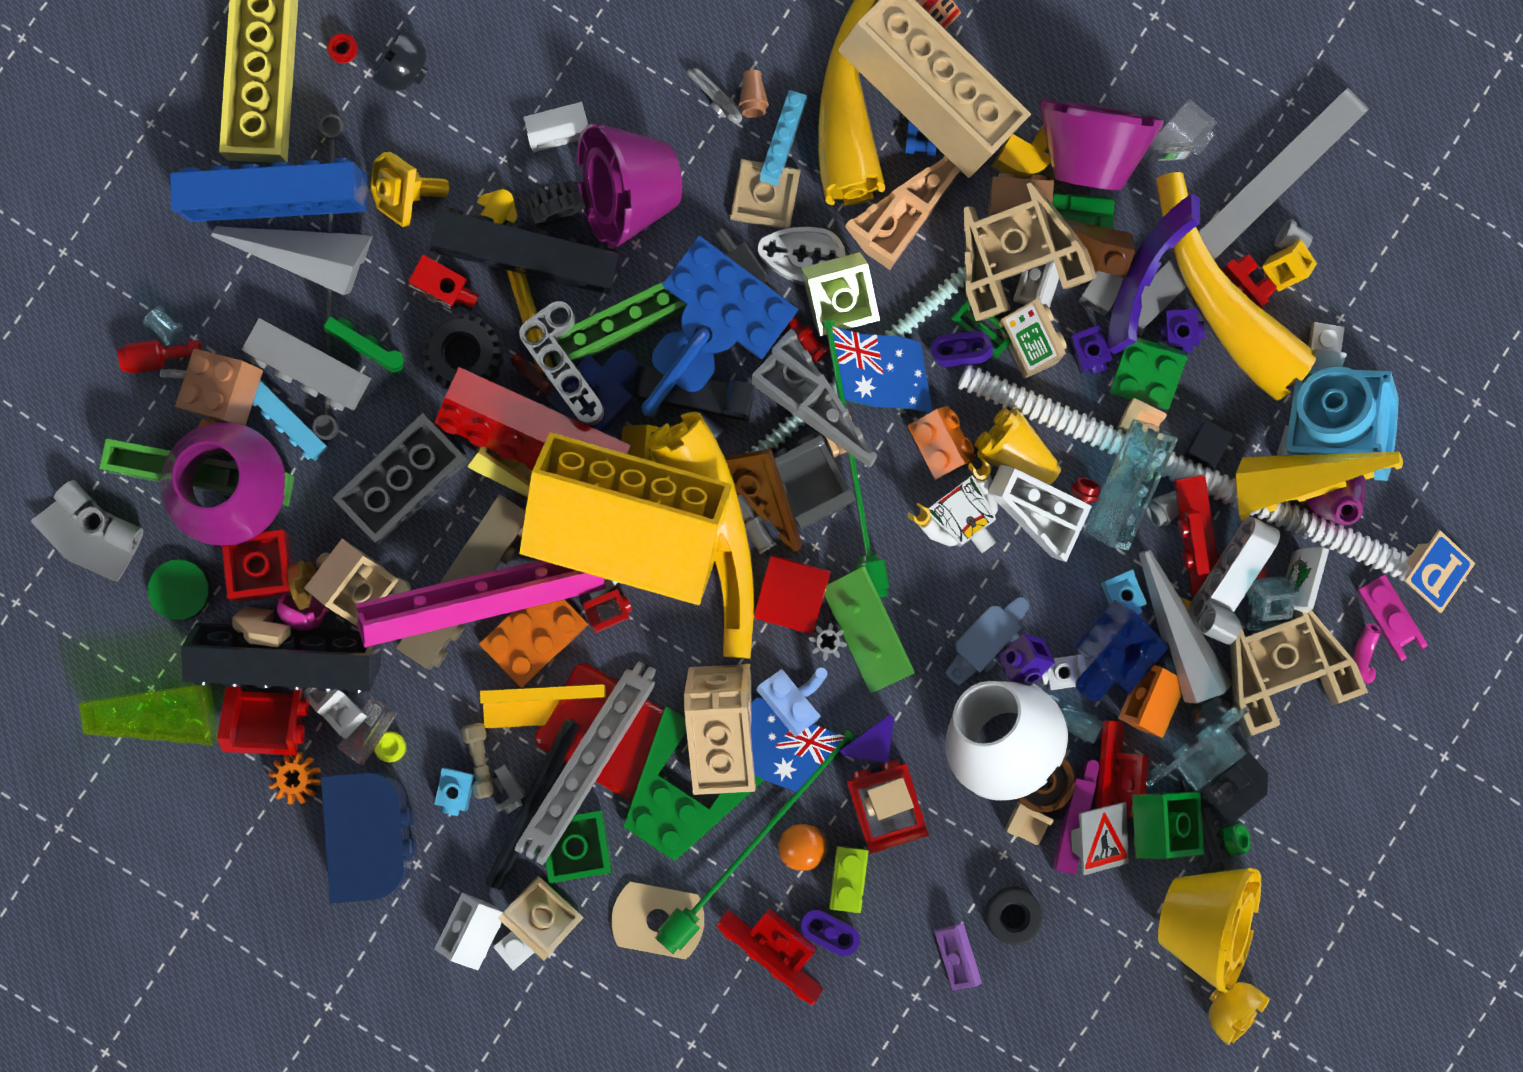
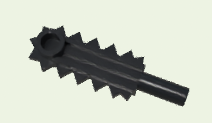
M1191 778L1180 781L1183 792H1196ZM1205 806L1201 807L1204 855H1200L1196 861L1205 865L1200 874L1230 871L1229 869L1233 863L1224 860L1228 851L1220 848L1224 839L1216 836L1220 827L1211 824L1216 815L1211 814L1212 807L1206 808Z

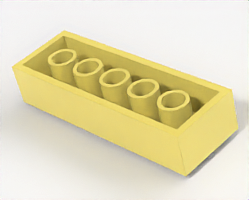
M229 0L219 152L227 161L288 163L298 0Z

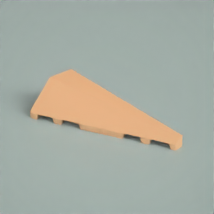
M944 156L943 159L931 167H927L893 190L890 195L877 204L874 203L865 212L849 220L845 226L867 255L891 270L961 170Z

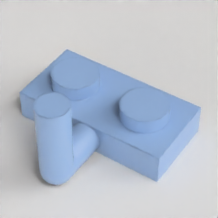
M818 668L809 681L797 688L781 669L761 683L756 690L793 736L796 737L821 717L806 697L820 687L828 674L824 668Z

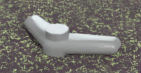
M688 68L687 75L713 100L710 107L721 117L726 115L731 122L735 124L742 121V114L738 110L736 103L700 69L694 68L691 70Z

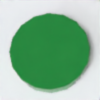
M171 560L161 564L153 572L148 583V598L152 607L161 616L170 620H189L198 616L206 608L211 592V584L207 574L197 564L187 560Z

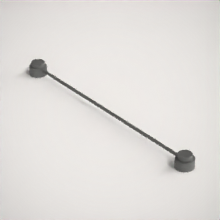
M327 114L321 118L319 130L326 139L330 140V163H332L335 152V140L340 139L344 135L345 125L339 116ZM329 214L328 233H333V214ZM327 288L326 322L331 317L332 290ZM326 333V354L330 356L331 335ZM326 396L325 415L317 417L313 422L312 428L318 438L328 441L337 436L339 425L333 417L329 416V404L326 403L328 397Z

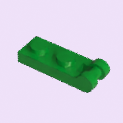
M329 317L323 326L326 333L389 372L399 373L402 371L404 357L399 351L387 352L379 347L381 342L367 333L364 336L353 331L355 326L344 318L339 317L338 320Z

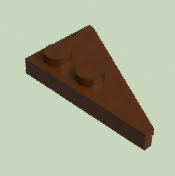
M765 449L725 456L736 491L747 499L748 504L764 521L768 519L780 532L778 537L786 545L790 546L793 551L800 550L802 541L772 450Z

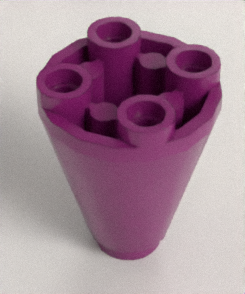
M1363 476L1347 480L1346 487L1305 501L1311 511L1319 517L1342 525H1351L1356 523L1362 515L1366 497V482Z

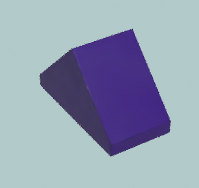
M891 714L886 716L841 749V754L847 757L888 763L894 718Z

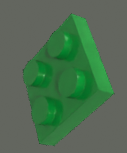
M1137 338V342L1123 349L1110 387V394L1130 400L1136 398L1148 405L1169 410L1188 357V352Z

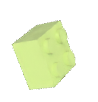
M860 252L801 268L813 323L820 336L827 335V330L822 325L823 321L834 320L835 326L833 327L845 330L880 320L869 266Z

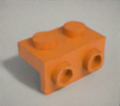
M949 406L938 408L908 425L935 480L976 460L973 454V445L964 436L959 427V418Z

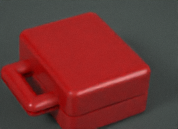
M587 663L578 664L564 687L605 685L606 697L559 700L546 724L541 725L534 737L535 744L540 749L549 753L564 720L568 718L579 723L580 729L564 760V763L567 764L618 681ZM646 699L597 778V783L628 801L633 800L664 709Z

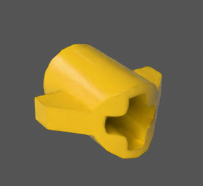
M502 189L480 195L477 204L484 207L480 215L490 217L494 220V223L503 225L505 220L515 223L518 216L513 196L509 191Z

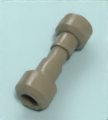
M475 723L463 726L460 730L462 740L468 744L470 756H472L474 763L473 770L476 780L472 785L474 797L482 799L495 796L499 791L494 783V778L490 776L489 766L486 764L485 759L486 752L483 742L487 737L485 725L483 723Z

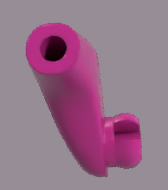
M1373 623L1366 625L1356 642L1353 652V660L1358 666L1363 681L1367 684L1372 683L1376 676L1375 668L1369 667V663L1381 634L1380 627Z

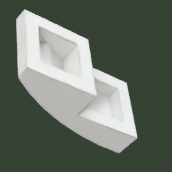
M307 688L303 692L304 698L309 699V704L315 711L322 715L336 732L345 739L367 718L364 712L341 689L323 692L317 688Z

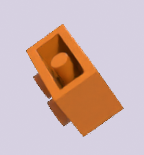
M1142 662L1118 719L1142 732L1163 738L1182 695L1177 675L1162 667Z

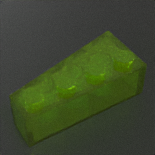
M190 683L92 698L78 703L83 734L130 737L140 738L141 740H163L208 746L218 743V728L210 684L195 685Z

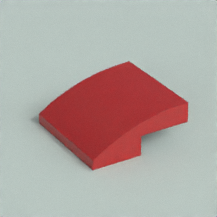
M771 555L754 618L813 635L831 571Z

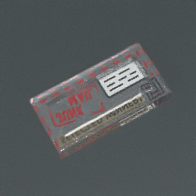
M371 696L362 710L367 718L347 739L343 738L337 747L361 765L365 764L398 714L373 696Z

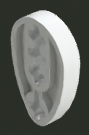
M793 227L779 230L763 237L758 245V255L768 267L782 277L801 285H805L801 268L814 264H812L811 258H804L803 262H798L797 256L793 255V252H799L800 248H805L808 255H813L815 250L821 251L820 255L824 258H828L830 253L836 254L835 258L845 256V249L841 240L833 232L816 227ZM770 242H774L777 249L787 253L775 252L773 257H769L767 251L763 250V248L769 247Z

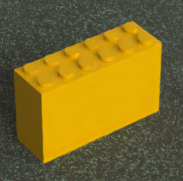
M550 432L532 470L519 554L700 606L714 566L732 484Z

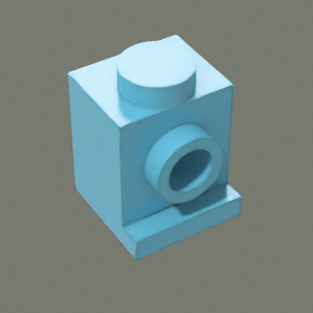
M1133 570L1100 583L1115 617L1123 614L1126 620L1142 613L1140 607L1147 603ZM1124 590H1128L1132 594V598L1128 602L1124 601L1121 597Z
M450 768L441 769L440 782L434 805L441 806L440 812L458 816L459 810L468 811L475 775ZM450 787H455L458 790V796L455 799L448 796L447 792Z

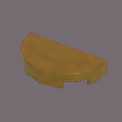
M302 560L291 564L288 569L289 588L299 610L308 608L310 605L312 594L304 589V587L318 571L313 563H304Z

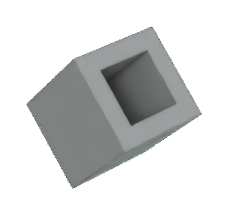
M1096 271L1097 278L1090 281L1079 302L1104 317L1116 300L1123 278L1119 275Z

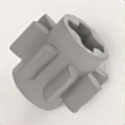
M832 623L828 625V629L825 631L821 627L816 626V631L819 634L818 637L809 638V641L816 643L817 646L812 651V654L820 651L823 653V661H826L828 654L832 653L836 658H839L838 647L847 646L845 642H840L839 639L844 631L840 630L835 633L832 631ZM825 634L827 637L833 635L836 640L833 643L835 648L833 650H830L828 647L824 649L820 647L823 641L822 635Z

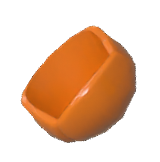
M807 824L793 825L785 830L778 842L779 857L791 869L810 871L824 862L828 852L827 839L815 826Z

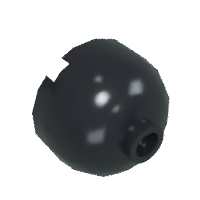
M401 29L376 69L372 80L392 91L405 90L413 82L419 85L428 71L424 67L427 55L422 42L409 31Z

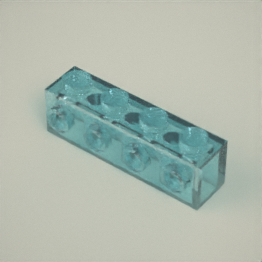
M1137 419L1132 420L1093 512L1090 514L1089 521L1084 530L1086 533L1109 547L1129 550L1178 437L1152 423Z

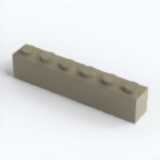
M499 494L439 584L499 569L502 563L507 565L516 552L513 546L519 538H522L526 511ZM459 624L406 637L401 640L396 649L428 670H431L433 666L438 668L448 654L445 648L451 640L456 642L465 626Z

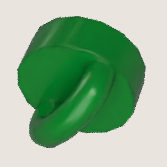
M1228 825L1219 830L1218 837L1224 839L1220 847L1228 851L1227 855H1242L1249 851L1251 839L1244 825Z

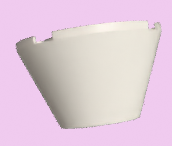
M986 681L975 684L960 696L955 705L945 741L948 764L958 781L978 796L992 800H1012L1024 797L1046 784V779L1053 773L1057 766L1060 767L1068 743L1067 724L1056 702L1038 687L1007 681ZM1003 713L1018 714L1014 727L1002 739L992 743H977L982 727L991 718Z

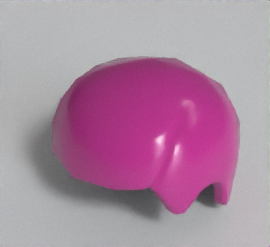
M285 593L280 599L277 606L278 616L285 625H290L291 629L311 631L317 628L322 623L328 609L313 595L309 607L302 610L298 609L293 597L287 598L288 594Z

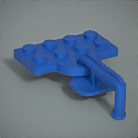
M698 236L662 285L687 304L682 314L683 331L666 334L652 353L653 366L664 376L649 397L642 403V413L647 417L655 416L659 411V405L675 384L688 392H696L702 389L715 371L713 354L728 350L736 342L762 360L799 309L701 236Z

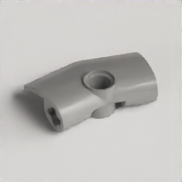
M71 480L55 493L54 499L56 501L34 517L31 522L65 559L117 582L128 567L141 542L143 529L103 511L75 480ZM99 515L100 525L95 530H92L90 521L92 517Z

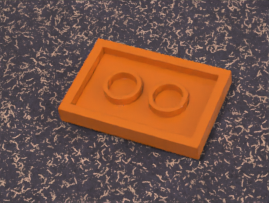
M563 599L513 611L479 645L523 689L589 624Z

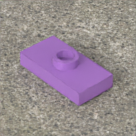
M964 923L935 930L934 932L952 990L971 988L982 984Z

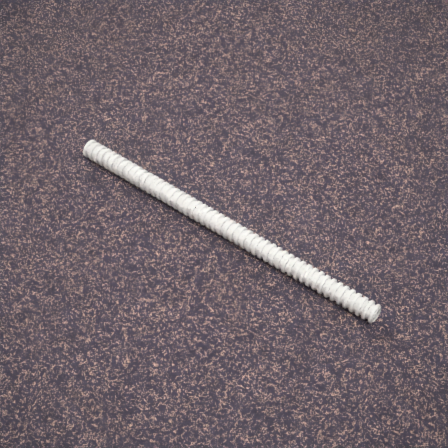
M972 364L966 365L958 383V389L966 388L968 389L967 393L970 394L973 391L977 393L976 397L980 398L982 395L986 401L993 400L995 405H998V403L1003 404L1002 408L1018 409L1023 415H1028L1030 420L1035 418L1038 420L1037 423L1042 424L1044 422L1048 428L1053 426L1057 432L1063 430L1066 436L1070 433L1073 435V439L1079 437L1082 439L1081 442L1086 443L1088 441L1092 447L1097 445L1101 451L1107 449L1108 454L1116 453L1117 458L1123 456L1125 461L1130 462L1132 460L1136 466L1141 464L1145 470L1150 468L1154 474L1160 472L1163 478L1167 475L1170 481L1204 475L1206 477L1208 497L1213 495L1214 500H1219L1220 498L1224 504L1229 502L1233 508L1238 506L1236 478L1230 480L1228 475L1224 474L1221 476L1217 470L1212 472L1208 466L1202 468L1201 463L1193 464L1192 459L1186 461L1184 456L1180 455L1177 457L1173 451L1168 453L1164 447L1158 449V445L1155 443L1151 446L1148 440L1142 442L1140 437L1136 436L1133 438L1129 432L1124 434L1120 428L1115 430L1111 424L1105 426L1104 421L1098 423L1095 417L1089 419L1087 414L1083 413L1080 415L1076 409L1071 411L1067 405L1061 407L1060 402L1054 404L1051 398L1045 400L1043 395L1039 394L1036 396L1032 390L1027 392L1023 386L1017 388L1016 383L1010 385L1007 379L1001 381L997 375L992 377L988 371L983 373L979 367L976 370L972 368ZM1289 501L1278 503V509L1271 512L1267 508H1263L1250 513L1251 516L1257 514L1260 520L1266 518L1267 523L1275 522L1277 527L1282 525L1286 531L1291 529L1295 535L1301 533L1304 539L1310 537L1311 542L1319 541L1320 546L1328 545L1330 550L1337 549L1339 554L1344 552L1348 558L1354 556L1357 562L1363 560L1364 565L1372 564L1376 570L1381 568L1383 573L1390 572L1392 577L1398 575L1401 581H1404L1412 569L1407 563L1411 555L1406 556V552L1401 551L1399 553L1395 547L1390 549L1386 543L1380 545L1379 540L1371 541L1370 536L1362 537L1360 532L1353 533L1351 528L1346 530L1342 524L1336 526L1333 521L1327 522L1322 517L1318 518L1314 512L1309 514L1307 509L1299 510L1298 505L1292 507Z

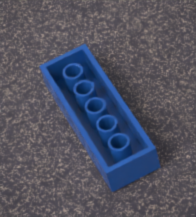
M336 158L332 160V163L320 164V161L305 160L302 161V165L290 166V163L274 162L271 163V167L261 168L258 164H243L241 169H230L228 166L219 165L212 166L211 171H199L198 168L186 167L181 168V172L170 173L171 210L189 222L368 212L367 175L347 158Z

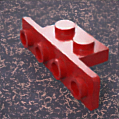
M1196 475L1174 481L1180 518L1178 520V530L1181 538H1183L1184 545L1182 557L1188 572L1192 599L1218 561L1207 483L1204 475Z
M1104 720L1100 733L1102 745L1101 757L1098 761L1099 780L1098 790L1095 793L1096 809L1126 802L1127 816L1133 817L1132 795L1146 794L1149 756L1122 753L1124 723Z
M770 908L753 928H750L730 910L723 914L716 927L725 938L734 941L745 951L749 958L758 961L769 970L775 979L782 981L793 990L799 999L806 1001L810 1005L817 1001L823 991V987L801 970L817 950L816 946Z

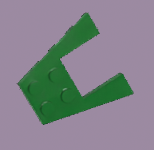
M666 706L623 827L673 861H676L751 792L719 793L710 808H707L658 775L687 732L685 718ZM755 775L756 787H758L764 780Z

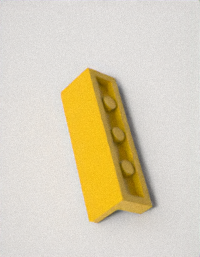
M605 685L480 691V703L483 704L485 728L545 725L560 700L606 697Z

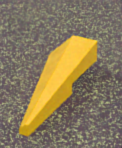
M1400 452L1242 457L1236 472L1240 519L1243 521L1250 517L1251 512L1267 508L1269 512L1277 510V504L1284 501L1298 499L1301 502L1346 487L1347 480L1362 475L1366 480L1375 477L1374 471L1391 467H1395L1396 470L1400 469L1403 465V459Z

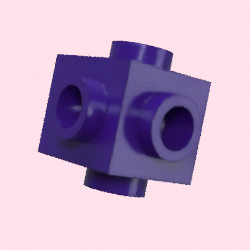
M1198 308L1166 311V323L1160 324L1161 342H1167L1169 347L1193 352V346H1200L1199 339H1205L1204 321H1198ZM1179 326L1187 327L1188 334L1186 337L1178 335L1177 329Z
M1025 633L1017 640L1012 641L1008 648L999 655L1007 678L1013 682L1029 685L1039 681L1042 675L1055 664L1044 639Z

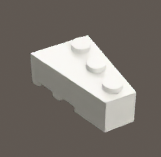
M1001 464L988 490L993 499L1051 557L1064 562L1067 561L1092 507L1091 505L1015 468Z

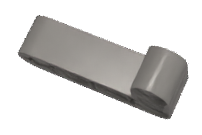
M555 301L523 323L519 331L520 338L578 420L587 426H594L603 419L604 408L598 397L556 341L573 328L575 316L567 303ZM563 310L568 313V319L565 323L555 324L552 322L555 312ZM538 328L543 331L540 341L532 343L527 340V334L530 330ZM552 353L561 356L560 364L554 368L545 365L546 357ZM569 378H575L579 381L578 389L572 393L563 390V384ZM582 396L589 406L593 407L596 405L594 416L590 417L588 414L582 416L585 410L578 401Z
M1248 517L1241 523L1191 601L1192 603L1188 611L1199 632L1227 645L1237 639L1241 629V622L1234 614V611L1275 550L1280 539V532L1277 528L1253 517Z

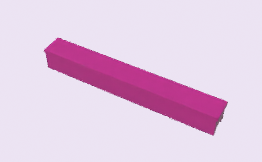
M538 560L356 603L358 619L356 624L364 647L604 590L606 585L604 578Z

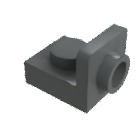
M504 764L494 771L497 777L493 780L501 794L507 793L510 798L494 808L497 813L505 810L509 814L523 805L521 799L527 795L509 765Z

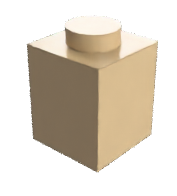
M902 777L866 790L869 797L863 799L869 816L876 815L878 821L914 808Z

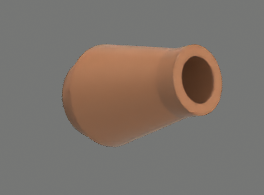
M748 70L743 73L739 108L745 117H761L766 114V109L769 106L761 72L758 70Z

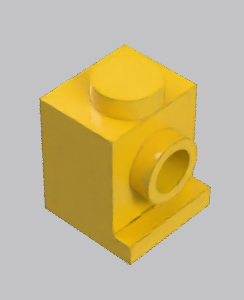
M1300 239L1293 245L1269 256L1262 268L1264 269L1265 276L1272 280L1279 292L1308 278L1317 263Z

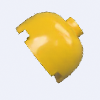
M1237 982L1232 990L1225 988L1228 990V993L1220 992L1216 989L1209 997L1213 1002L1208 1011L1209 1023L1212 1030L1227 1045H1230L1231 1042L1234 1043L1251 1027L1257 1015L1256 1009L1262 1013L1269 1003L1270 998L1252 984Z

